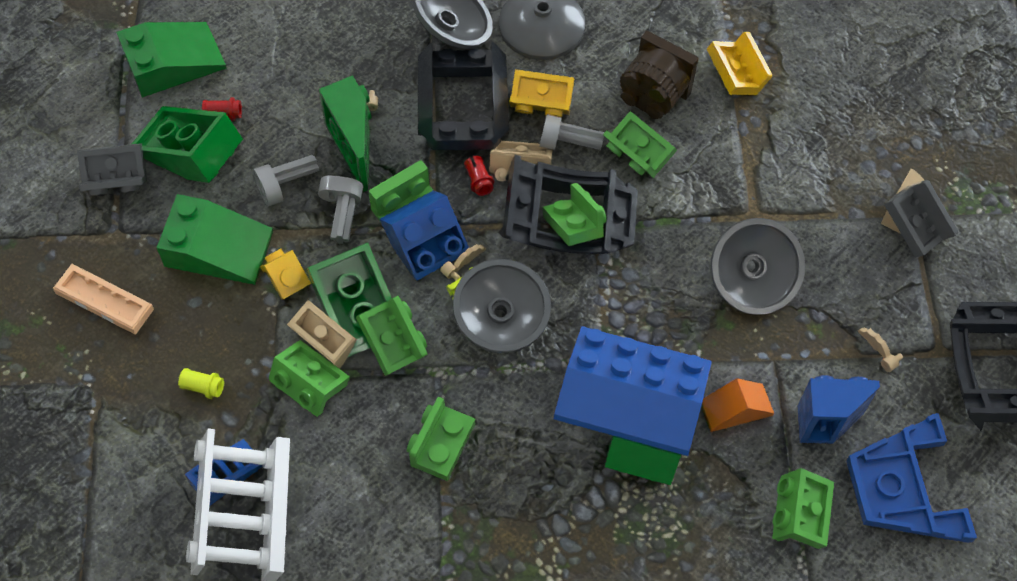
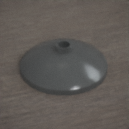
M412 0L414 11L422 26L433 37L444 44L455 48L473 49L483 45L492 33V18L482 0Z
M508 0L500 12L499 30L504 42L516 53L531 59L549 60L564 56L578 46L585 32V16L582 8L575 0Z
M766 218L746 219L729 227L718 239L711 256V277L715 289L721 298L736 310L748 314L772 313L786 306L796 296L802 285L805 275L803 249L796 236L781 223ZM750 260L755 263V269L752 272L747 269V263Z
M508 259L488 260L471 268L459 281L453 298V314L461 333L475 346L493 353H512L533 344L544 332L551 313L550 295L540 276L528 266ZM496 310H503L506 315L498 317L494 312Z

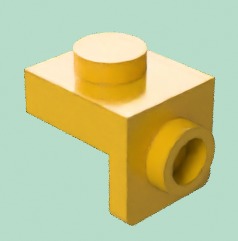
M280 248L264 257L267 263L260 267L263 272L267 273L281 300L311 284L293 250L284 253Z

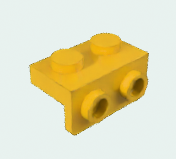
M743 32L736 42L712 41L707 48L713 64L730 95H757L772 78V73L750 32Z
M515 69L512 94L509 98L510 107H515V112L532 114L533 110L545 111V116L549 114L562 118L563 114L569 115L575 79L574 77Z

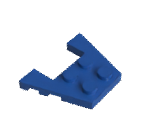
M939 413L932 414L924 421L916 425L912 424L901 432L887 439L884 438L847 458L846 462L863 525L966 543L973 542L977 538L968 508L935 513L931 509L914 450L945 445L947 439Z

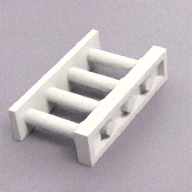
M208 428L202 440L196 441L194 450V461H199L194 535L193 541L188 542L186 550V562L191 563L190 575H198L205 566L206 560L257 565L258 569H262L261 581H277L284 572L290 438L276 437L271 446L265 448L264 451L214 445L215 429ZM216 459L260 464L264 469H267V480H264L263 483L211 478L212 461ZM210 492L261 497V501H265V514L262 513L261 517L209 512ZM208 526L259 531L260 535H264L263 547H260L259 551L206 546Z

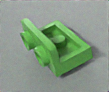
M631 111L612 133L606 130L603 134L609 141L606 147L619 158L622 154H625L631 159L628 165L641 176L646 172L654 178L677 151L673 145Z
M399 296L356 316L385 376L428 355L425 349L427 348L426 340L420 331H416L411 321V310L405 301H401Z

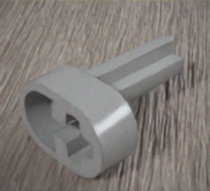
M546 115L539 147L555 150L557 140L601 150L604 132L562 123L561 117Z
M310 155L271 168L269 164L253 169V175L258 190L266 206L269 207L283 202V194L279 184L318 172L319 167L315 156Z
M328 175L323 176L320 180L318 196L323 200L337 203L330 239L337 241L339 244L349 242L355 204L361 201L363 184L356 179Z

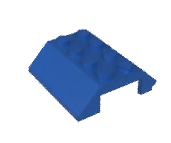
M582 326L566 369L553 419L688 456L712 361L696 355L680 353L662 346H654L635 341L632 338H624L602 332L598 329Z

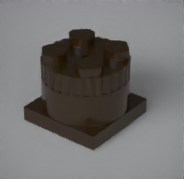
M646 30L641 36L639 53L620 77L619 82L623 91L620 97L625 104L645 111L652 119H661L663 115L670 112L680 97L687 100L690 96L699 57Z

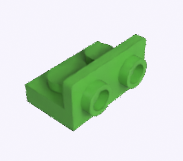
M422 160L416 162L369 190L371 211L379 221L380 218L433 191L429 185L428 167Z
M578 183L570 185V200H559L554 204L543 206V218L568 246L604 237L603 224L606 223L604 208L598 205Z
M301 340L274 357L269 375V381L316 417L323 413L326 401L348 385L350 376Z
M437 397L433 406L428 405L421 420V423L424 425L419 435L416 433L412 435L407 452L410 453V464L412 467L448 481L475 426V418L446 407L445 400Z
M802 468L782 475L777 485L778 498L776 512L773 517L774 529L772 538L777 541L792 538L817 549L827 547L834 482Z

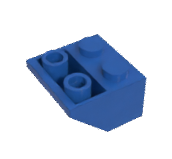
M434 190L380 218L391 246L416 281L441 268L446 262L458 259L469 248L447 196Z
M827 375L810 378L797 405L800 443H835L865 413L880 387L879 381L868 380L865 377H852L848 380L834 379Z

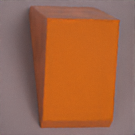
M738 378L703 398L701 406L710 432L774 415L763 384Z

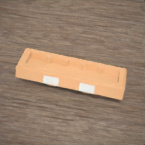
M74 264L70 265L53 287L55 294L135 335L154 310L151 303Z

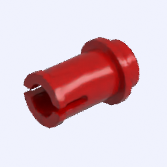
M234 97L224 101L203 100L202 110L225 112L231 121L242 117L241 101L235 100Z
M473 156L476 167L473 166L471 159L468 158L464 166L471 179V190L478 196L490 194L494 189V179L488 175L483 158L481 156Z

